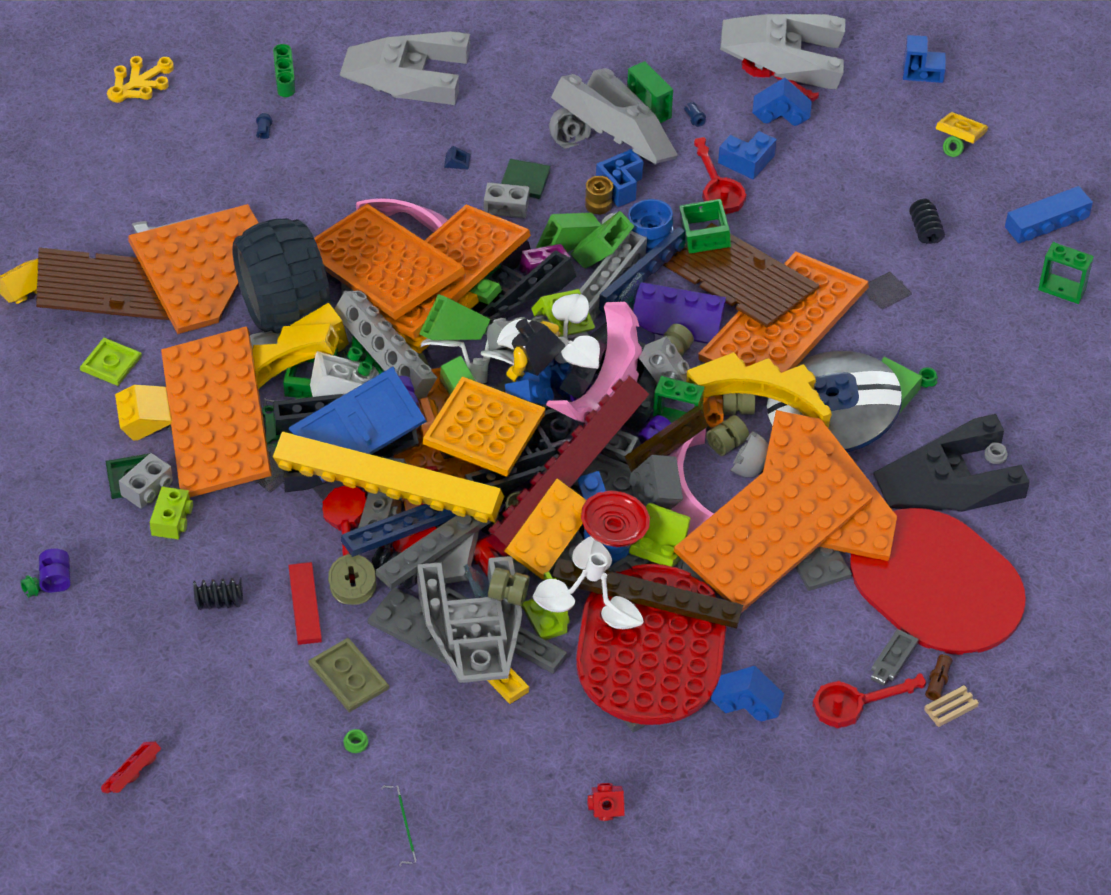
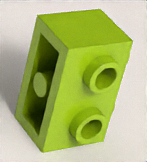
M161 487L149 522L152 536L179 540L181 532H185L187 528L186 516L191 514L193 509V501L190 500L189 490Z

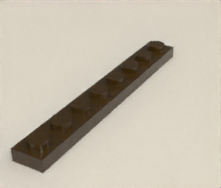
M558 558L552 578H556L566 586L572 587L585 569L578 568L573 561ZM608 570L604 571L607 574V594L610 597L620 596L633 603L735 629L738 627L743 609L742 604ZM585 577L577 587L578 589L603 595L602 579L590 581Z

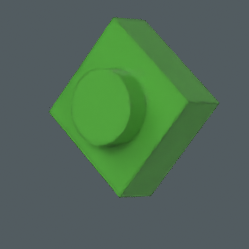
M483 278L470 292L476 294L480 302L490 304L502 289L499 283Z

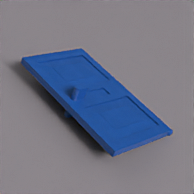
M391 367L290 426L289 430L297 436L371 455L427 421L395 372V368Z

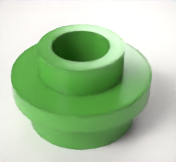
M951 136L944 141L943 151L946 155L956 157L963 152L964 144L960 138ZM951 143L956 144V150L952 151L950 149Z
M359 729L349 731L344 737V747L351 753L363 752L368 746L367 735ZM354 740L360 741V743L354 744L352 742Z

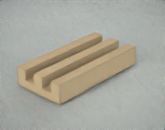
M964 685L925 705L924 710L935 724L940 727L978 707L979 702L976 699L973 700V695L967 692V688ZM966 701L969 702V703L965 704L964 706H962V707H960V708H958V709H956V710H954V711H952V712H950V713L946 714L945 716H943V717H941V718L938 719V716L942 715L943 713H945V712H947V711H949V710H951V709H953V708H955V707L961 705L962 703H964V702H966ZM946 704L945 706L933 711L934 709Z

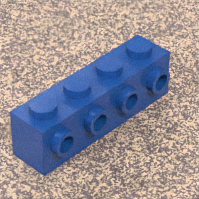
M1077 186L1008 212L1005 228L1019 244L1040 235L1048 234L1056 229L1067 227L1077 221L1085 220L1090 217L1093 202Z

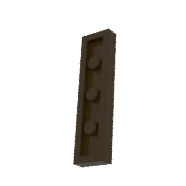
M695 406L624 457L631 473L651 455L667 456L707 428L708 425L702 410Z

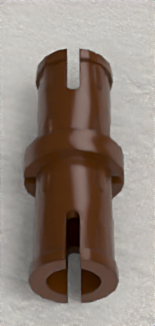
M939 655L934 670L930 672V682L925 692L926 697L930 700L935 701L939 699L944 685L948 683V672L953 662L952 658L948 655Z

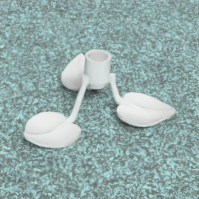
M582 294L563 296L553 304V316L558 320H564L563 337L558 338L566 345L555 357V360L559 363L569 362L581 367L598 369L600 347L595 338L579 336L573 342L568 340V322L581 323L589 312L588 300ZM521 319L510 322L502 329L497 340L498 345L514 349L511 343L519 334L515 326Z
M425 339L421 343V347L429 344L461 347L466 365L478 383L487 382L490 357L514 365L513 351H489L488 339L485 351H481L483 358H474L471 363L465 344L460 340Z
M591 536L583 540L573 551L572 560L578 568L585 570L582 571V574L572 588L568 590L562 581L548 579L541 582L533 594L535 602L544 609L552 612H565L574 606L575 599L571 594L574 593L585 577L590 581L602 579L603 600L607 605L603 607L601 612L604 621L616 629H629L643 624L642 615L629 600L620 596L613 597L611 601L608 600L607 574L604 571L611 566L612 558L603 544L595 541Z

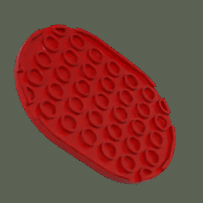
M921 508L895 510L893 512L896 514L897 520L889 561L851 554L850 569L854 584L860 594L897 629L919 639L918 644L925 648H932L954 655L984 652L1006 641L1021 622L1026 597L1022 580L1016 569L1003 555L970 527L950 515Z
M642 564L631 566V569L621 572L616 571V573L716 598L715 592L705 582H700L692 577L691 573L676 567L661 564ZM591 592L585 603L582 615L576 668L582 688L598 707L624 721L644 725H660L676 722L694 714L711 699L721 675L726 626L631 602L642 615L643 624L629 629H616L609 626L602 617V609L607 606L604 603L603 595Z

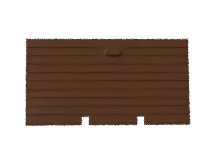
M710 223L706 228L718 226L713 223ZM731 233V247L689 254L685 243L684 248L680 252L678 251L669 262L663 264L664 267L695 285L701 281L702 283L699 286L701 289L711 295L726 297V304L733 306L738 303L739 305L736 306L738 311L767 328L820 288L816 282Z
M38 248L36 307L170 320L138 258L99 253L95 254V258H89V252Z

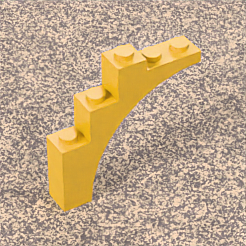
M331 323L283 326L277 344L253 345L252 351L258 389L285 369L315 358L317 351L334 355L339 336Z
M733 352L687 370L686 382L704 386V398L729 393L765 396L783 402L797 409L805 416L821 419L829 428L832 416L831 410L821 401L818 392L814 390L815 376L811 371H808L804 364L781 373L776 365L774 366L769 358L746 367L744 361L739 359Z

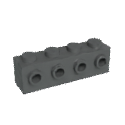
M385 458L407 464L405 459ZM369 492L358 528L401 513L402 502L405 501V498L393 499L388 497L386 493L378 492L374 494ZM391 543L386 544L385 549H388Z

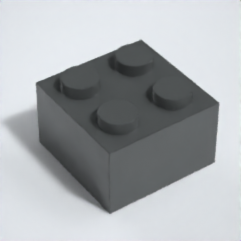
M651 455L630 473V484L633 488L634 497L645 507L647 504L652 503L671 510L683 500L676 457Z

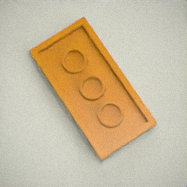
M556 479L504 552L543 579L544 573L551 569L583 524L581 521V511L587 500Z

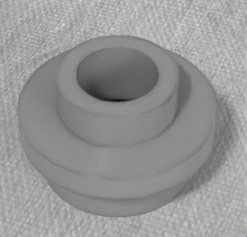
M1001 443L990 444L984 453L986 460L993 464L1005 462L1008 455L1005 446Z

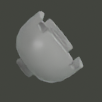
M564 107L554 112L549 123L551 136L563 148L579 145L575 142L584 140L585 137L588 138L592 128ZM570 137H576L575 141L566 142L570 141Z
M754 431L746 438L748 442L740 448L733 462L735 465L730 469L733 473L744 478L758 476L764 470L769 443Z

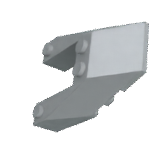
M765 14L724 19L722 22L720 50L741 60L746 58L754 62L755 67L759 69L765 67L773 71L776 77H785L788 80L827 89H837L843 75L844 60L801 50V41L830 48H839L845 33V19L827 14Z
M449 31L386 37L348 47L340 76L359 84L363 83L371 86L377 91H384L396 98L455 105L459 93V75L425 71L424 68L427 59L467 64L470 54V34Z
M607 68L594 70L587 85L575 74L561 76L551 98L601 134L604 131L615 137L613 141L619 144L627 143L633 147V152L655 164L677 158L678 155L656 115L620 79L614 76L611 70Z
M511 556L489 558V586L495 568L509 570L511 575L515 574L513 558ZM442 564L417 565L419 598L426 626L459 683L508 678L522 619L521 606L508 603L506 598L502 601L489 597L447 601Z

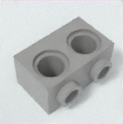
M487 182L484 212L492 215L526 218L529 203V187Z
M667 336L645 345L639 359L657 383L661 376L686 382L687 370L690 369L689 364L681 357L675 345L670 342Z
M150 453L119 480L121 496L142 509L147 503L155 499L156 495L160 493L161 487L170 486L173 481L171 466Z

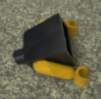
M521 319L516 323L515 327L519 334L511 343L514 348V365L506 373L513 382H516L518 376H524V371L538 376L566 347L558 338L561 333L557 324L547 321L539 323L534 320L528 322L527 319Z

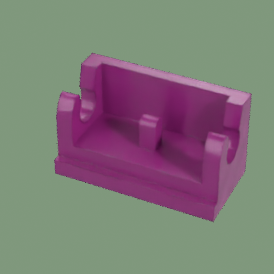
M562 244L522 251L519 270L521 273L526 272V275L529 274L555 250L568 257L570 256Z

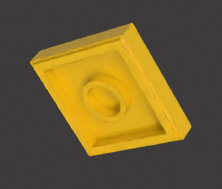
M950 112L937 122L935 129L974 143L987 132L988 126Z

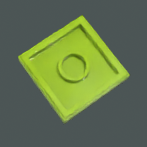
M103 338L82 363L80 371L119 386L140 360L142 353Z

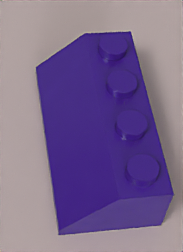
M640 282L633 313L637 317L639 326L653 334L663 336L672 324H681L692 333L695 342L708 344L721 329L726 297Z

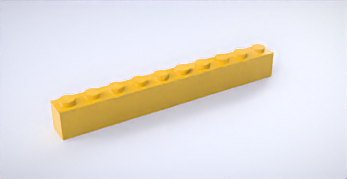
M282 432L273 455L278 467L286 471L294 469L305 476L312 477L317 475L328 482L336 480L343 482L345 486L356 488V486L363 487L370 493H386L388 497L393 499L405 498L415 505L424 503L430 505L435 510H450L453 514L461 517L466 515L473 516L477 521L484 523L496 521L504 498L501 489L286 432Z

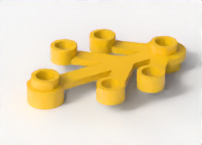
M139 56L132 57L130 59L132 68L130 82L123 85V80L127 76L126 67H115V85L108 89L107 97L115 103L122 102L126 98H142L144 100L152 98V88L165 90L169 85L168 79L164 76L158 77L156 81L149 79L159 73H171L174 70L173 61L169 57H162L155 67L139 76L140 69L143 67L142 58ZM134 88H140V91L132 90V89H134Z

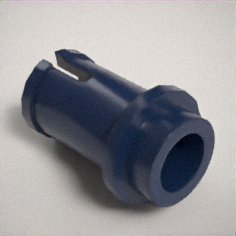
M695 102L687 103L690 110L685 106L684 111L690 117L691 124L696 127L703 126L706 122V115L699 110Z
M261 113L256 118L258 125L257 138L268 139L270 136L269 131L273 120L267 113Z

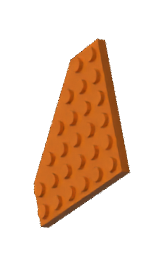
M248 204L129 235L128 241L177 334L219 323L223 311L228 307L234 291L239 286L232 254L233 242L245 230L258 224Z
M776 410L763 472L807 436L873 496L872 501L819 547L889 561L897 520L896 514L821 419Z

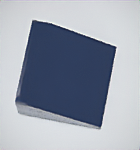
M452 146L446 153L444 168L469 169L471 154Z

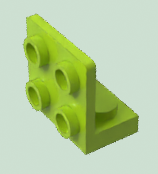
M579 289L541 297L531 308L534 316L543 315L548 318L550 323L557 324L561 333L558 337H563L564 320H558L553 316L552 307L555 301L563 296L580 295ZM589 312L581 323L568 322V335L591 331L595 328Z
M649 503L646 505L650 516L649 529L642 539L630 545L629 553L657 564L674 567L681 561V558L674 552V547L687 537L691 518Z
M549 571L544 573V581L553 579ZM534 599L523 603L522 608L538 637L546 641L567 633V625L570 623L568 611L552 612L537 604Z

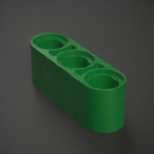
M278 44L273 49L277 93L282 97H291L295 93L292 50L287 44Z

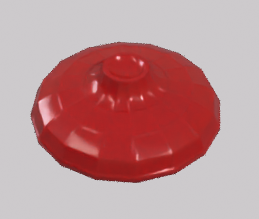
M599 492L587 499L581 511V521L586 532L595 541L606 546L624 547L632 545L645 536L650 525V516L646 507L637 498L625 492Z

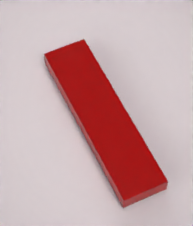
M312 562L290 564L288 566L298 645L322 642Z

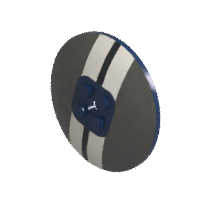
M831 351L805 358L796 366L804 364L808 371L814 374L816 379L814 390L818 392L821 401L830 408L832 413L828 429L846 452L861 449L875 442L896 421L902 406L901 387L894 372L882 361L859 352ZM831 393H837V394H838V395H836V396H834V397H829V396H828V395L831 394ZM768 398L767 412L772 427L776 410L805 416L797 409L783 402Z

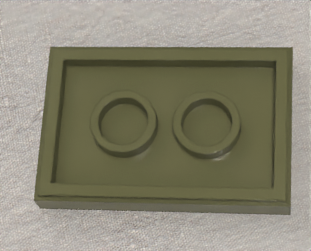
M349 638L308 660L311 668L348 712L355 710L389 689V684Z

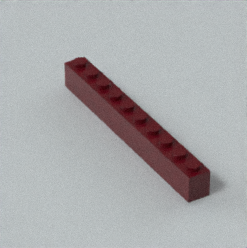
M630 375L623 381L619 378L612 385L611 389L613 392L610 395L605 394L597 404L600 407L596 411L594 409L591 410L584 418L587 422L583 427L579 425L571 433L573 436L571 441L568 442L566 440L558 448L559 455L556 458L552 456L544 465L546 470L542 474L538 472L530 481L532 486L529 490L525 488L516 497L519 500L515 506L511 504L503 512L502 515L505 518L501 522L497 520L488 531L491 534L487 537L486 541L503 557L510 556L504 552L555 480H560L570 488L647 398L649 393Z

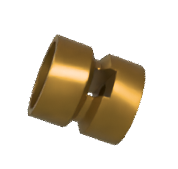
M604 176L591 177L586 182V209L596 215L609 212L612 208L613 183Z

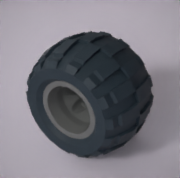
M289 218L268 220L250 227L242 235L235 238L232 245V254L238 283L248 312L254 324L263 332L281 333L283 326H291V324L325 304H330L328 279L318 246L310 229L301 220H291Z

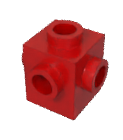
M599 783L597 787H592V795H587L588 810H593L594 818L599 817L601 821L613 820L614 816H625L622 786H612V783Z

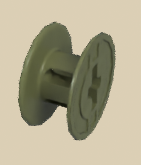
M350 554L339 557L332 564L328 574V581L331 593L337 601L344 604H361L367 602L373 596L376 590V577L373 565L368 559L360 555L352 557ZM349 574H354L356 586L354 587L350 585Z

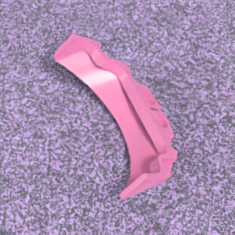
M369 199L356 202V210L365 204H369L386 216H391L398 212H406L432 232H435L447 221L444 216L433 210L401 200Z
M606 302L604 305L607 320V348L601 371L592 387L582 397L573 402L548 401L547 406L577 421L586 423L587 421L584 418L591 410L594 409L596 411L600 407L597 403L605 394L610 395L613 392L611 387L619 378L623 381L630 375L637 382L639 373L636 371L637 362L642 353V347L638 343L636 327H639L636 315L626 302Z
M706 428L668 455L677 458L683 500L673 507L671 511L691 518L687 536L714 514L700 504L687 486L683 470L687 449L692 446L705 444Z

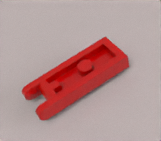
M156 741L143 742L101 786V791L103 793H110L111 791L119 793L128 783L135 781L140 775L139 771L144 766L150 765L156 759L155 755L161 750Z

